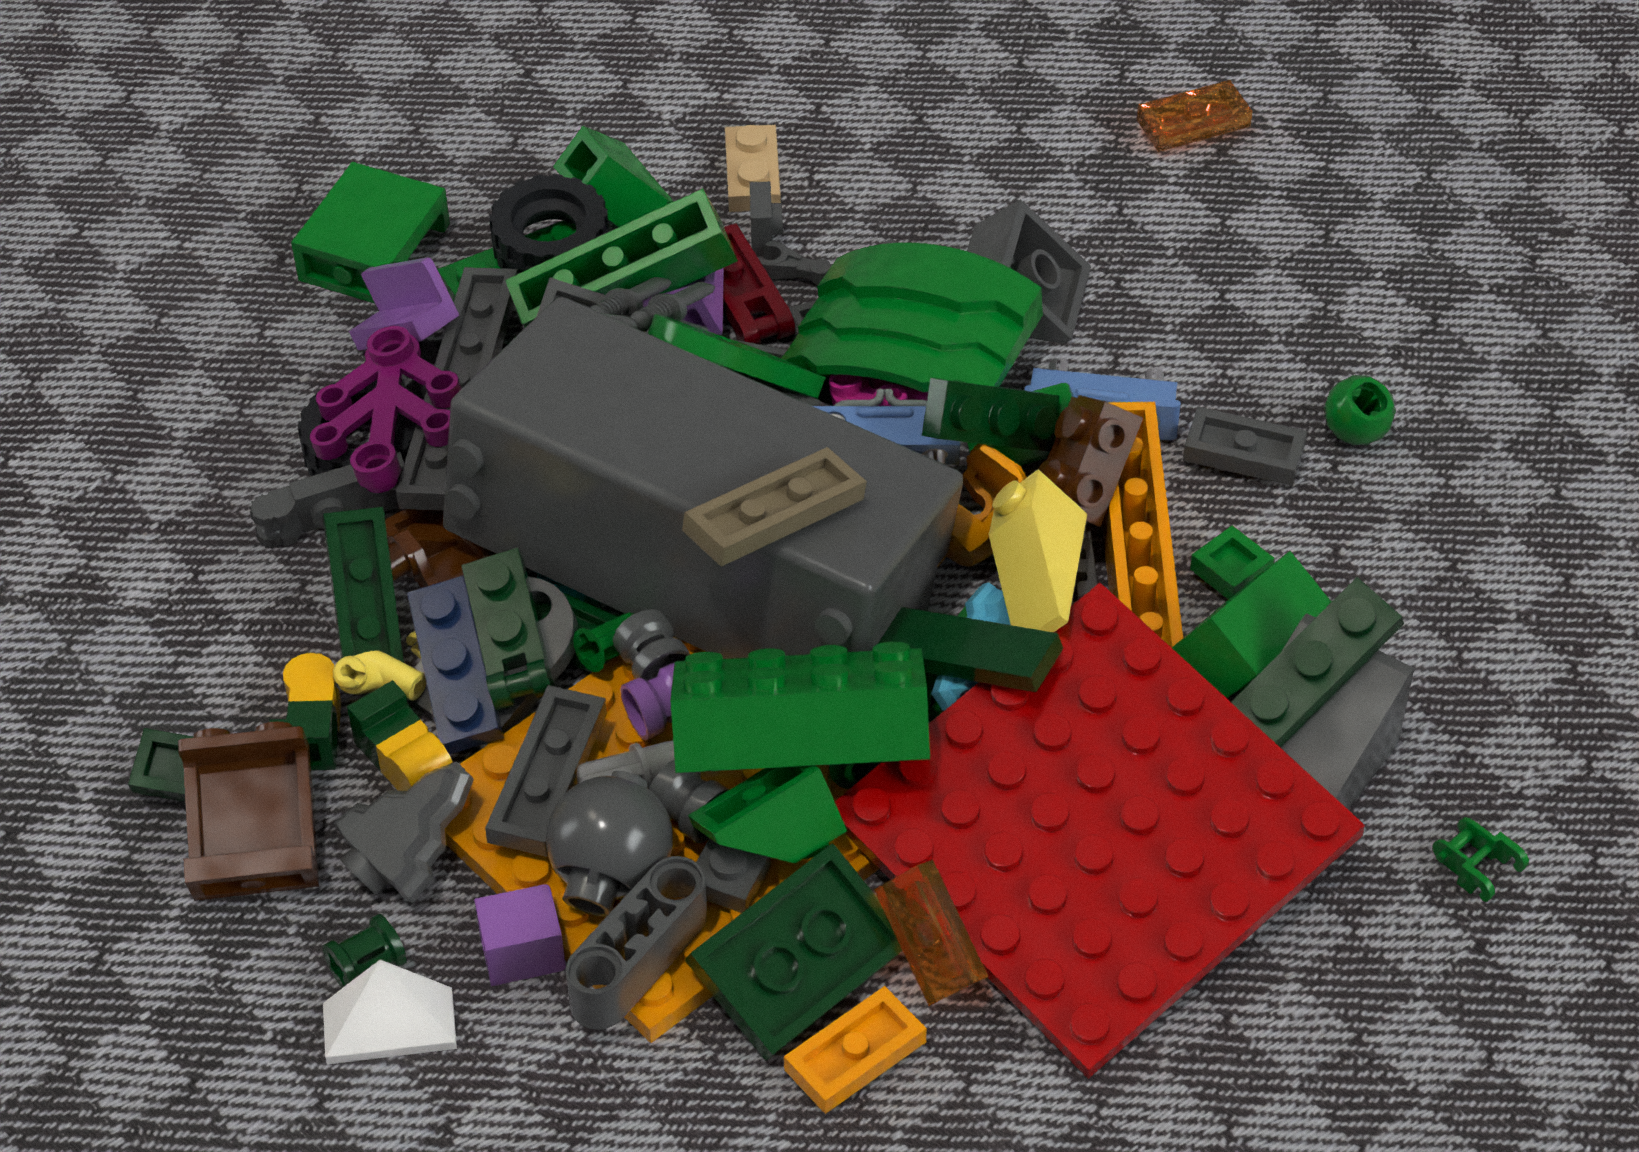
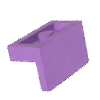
M426 257L370 267L362 272V278L379 311L351 329L349 333L358 350L367 349L369 337L377 330L388 326L403 327L420 342L458 317L459 313L431 258Z

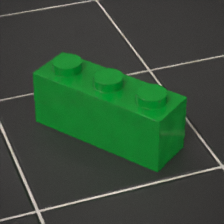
M1289 551L1248 582L1177 642L1172 649L1221 694L1228 698L1236 691L1240 694L1282 652L1306 613L1316 618L1331 603V600L1294 554Z

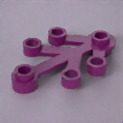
M388 326L374 332L367 341L366 361L337 383L322 388L316 395V402L321 416L325 420L330 421L318 425L310 433V441L314 452L320 459L332 460L343 455L348 448L346 436L372 418L369 442L356 448L350 458L358 484L372 493H383L392 489L397 484L401 473V465L393 446L397 413L399 412L421 426L426 442L434 447L448 445L450 410L437 409L435 407H450L452 398L462 389L456 373L442 371L420 358L421 349L418 340L410 335L407 329L400 326ZM403 374L426 387L432 405L401 386ZM377 380L376 388L353 404L351 397Z

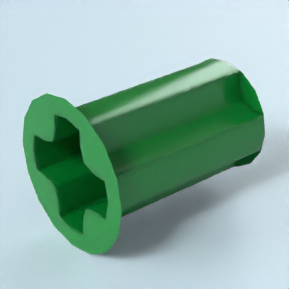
M627 612L593 629L579 628L575 632L573 642L576 654L588 670L599 672L603 669L605 662L619 656V653L613 646V636L621 623L633 615V613Z

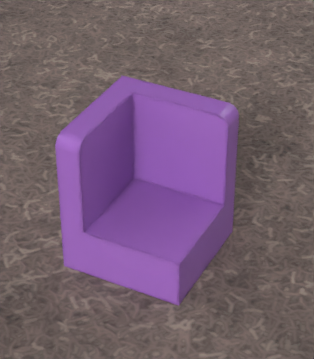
M543 884L474 899L479 934L491 986L561 972L566 968L562 934L549 885Z

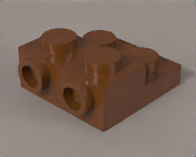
M1078 395V398L1071 397L1068 407L1059 415L1055 425L1056 438L1047 460L1038 469L1087 513V523L1101 527L1143 417L1108 402Z

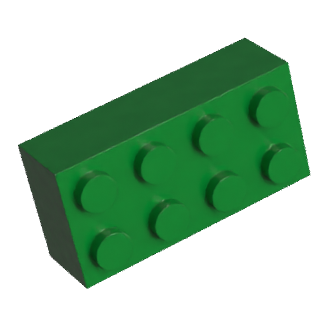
M884 642L874 645L872 651L848 652L847 648L843 646L824 645L811 649L810 654L786 656L783 650L766 648L751 651L748 653V658L723 659L722 654L716 652H698L688 655L685 661H675L670 702L675 773L930 759L927 684L922 648L910 649V645L903 642Z

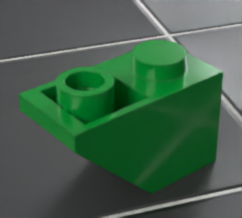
M585 126L580 128L553 165L555 170L560 175H563V177H575L581 179L582 183L586 185H592L596 189V193L599 196L602 195L605 200L608 220L618 227L674 202L625 143Z

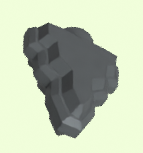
M455 761L424 774L407 791L388 790L370 805L355 804L334 822L338 832L352 847L340 860L376 896L389 884L402 897L414 903L434 879L431 866L446 848L445 828L462 811L474 778Z

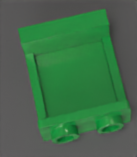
M351 162L291 242L298 281L375 304L362 278V272L370 267L407 261L429 229L442 233L445 232L450 225L446 189L382 169Z

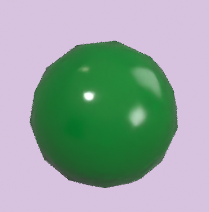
M1352 375L1337 382L1329 391L1324 406L1327 426L1338 439L1351 445H1368L1383 438L1390 430L1396 413L1394 398L1390 391L1381 381L1367 375Z

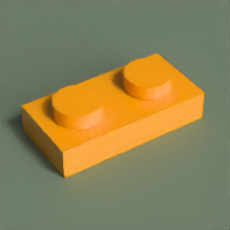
M883 986L784 1056V1071L827 1114L925 1044L927 1028L886 986Z

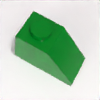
M817 766L764 768L688 815L692 826L718 845L791 863L815 857L828 847L832 840L847 832L821 769Z

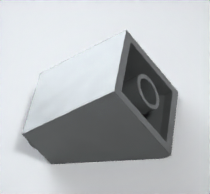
M1307 613L1305 614V616L1300 620L1299 624L1297 625L1296 629L1294 630L1284 649L1315 619V617ZM1378 650L1281 747L1348 810L1399 743L1414 668Z

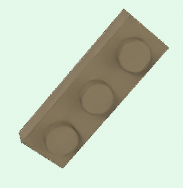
M826 447L684 512L682 531L722 567L864 500L867 481L831 449Z

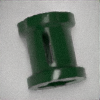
M380 913L369 919V927L339 944L331 940L322 945L327 965L341 988L345 987L379 960L398 967L407 963L406 952L398 934L388 920Z

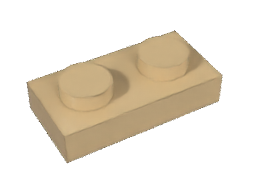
M776 125L725 127L729 212L750 211V182L771 181V203H781Z

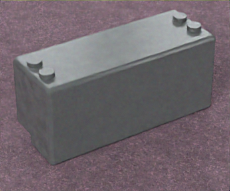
M558 297L452 398L450 404L443 527L447 531L496 554L518 547L524 558L526 568L623 613L631 612L635 614L647 609L659 610L666 616L674 628V637L706 652L720 653L723 659L748 658V653L751 651L766 648L783 650L785 656L810 654L811 649L824 645L843 646L847 648L848 652L872 651V647L879 642L901 607L928 611L937 566L949 551L963 485V476L958 470L568 298ZM826 447L831 449L867 481L864 500L722 567L682 531L684 512Z

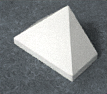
M377 961L323 1003L325 1058L327 1065L457 1049L452 987L388 962Z

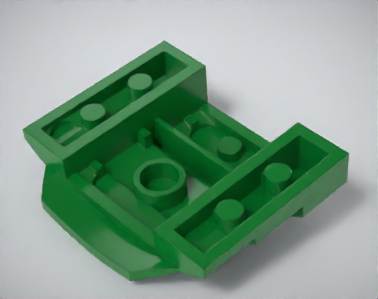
M904 242L863 247L837 257L818 284V299L799 324V334L782 359L826 377L825 381H829L831 374L854 375L893 382L921 392L929 391L930 378L1000 387L1043 316L1042 288L1024 275L1001 263L957 248L936 244Z

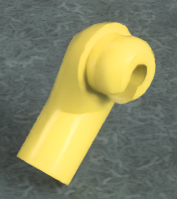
M369 651L355 656H345L335 664L333 670V678L339 688L345 693L353 695L373 692L393 680L406 694L407 699L414 701L421 696L427 684L423 672L381 651Z

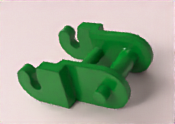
M1467 817L1460 819L1457 823L1459 833L1449 842L1438 839L1432 845L1436 859L1458 875L1457 884L1469 894H1472L1479 887L1481 889L1479 897L1484 902H1488L1494 897L1495 888L1489 878L1474 867L1483 858L1488 857L1490 860L1496 858L1501 863L1506 864L1513 857L1515 859L1513 867L1518 872H1522L1529 865L1527 854L1518 844L1502 832L1494 836L1477 822ZM1467 843L1478 850L1470 858L1460 851Z

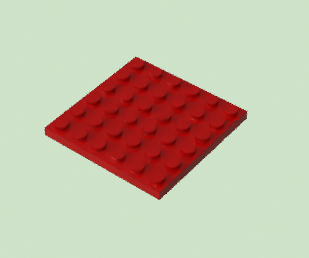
M1098 583L1071 606L1068 623L1054 632L1058 633L1063 650L1037 692L981 682L977 683L929 723L930 759L882 762L835 801L847 829V832H845L846 836L1088 1079L1363 836L1365 825L1101 583Z

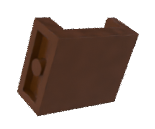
M276 721L260 724L256 727L255 731L231 734L226 729L210 728L194 733L193 738L178 740V753L184 768L188 858H183L184 879L194 901L320 887L310 746L303 727H293L290 723Z

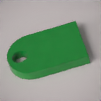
M655 313L648 331L649 335L713 363L817 399L826 378L761 349Z

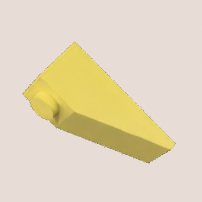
M1038 469L1020 483L1016 480L1011 481L996 495L992 504L994 512L989 538L1010 624L1012 626L1055 632L1068 623L1087 513Z

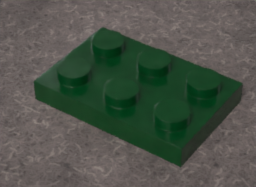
M832 843L692 951L685 961L765 1061H768L903 952L914 941Z

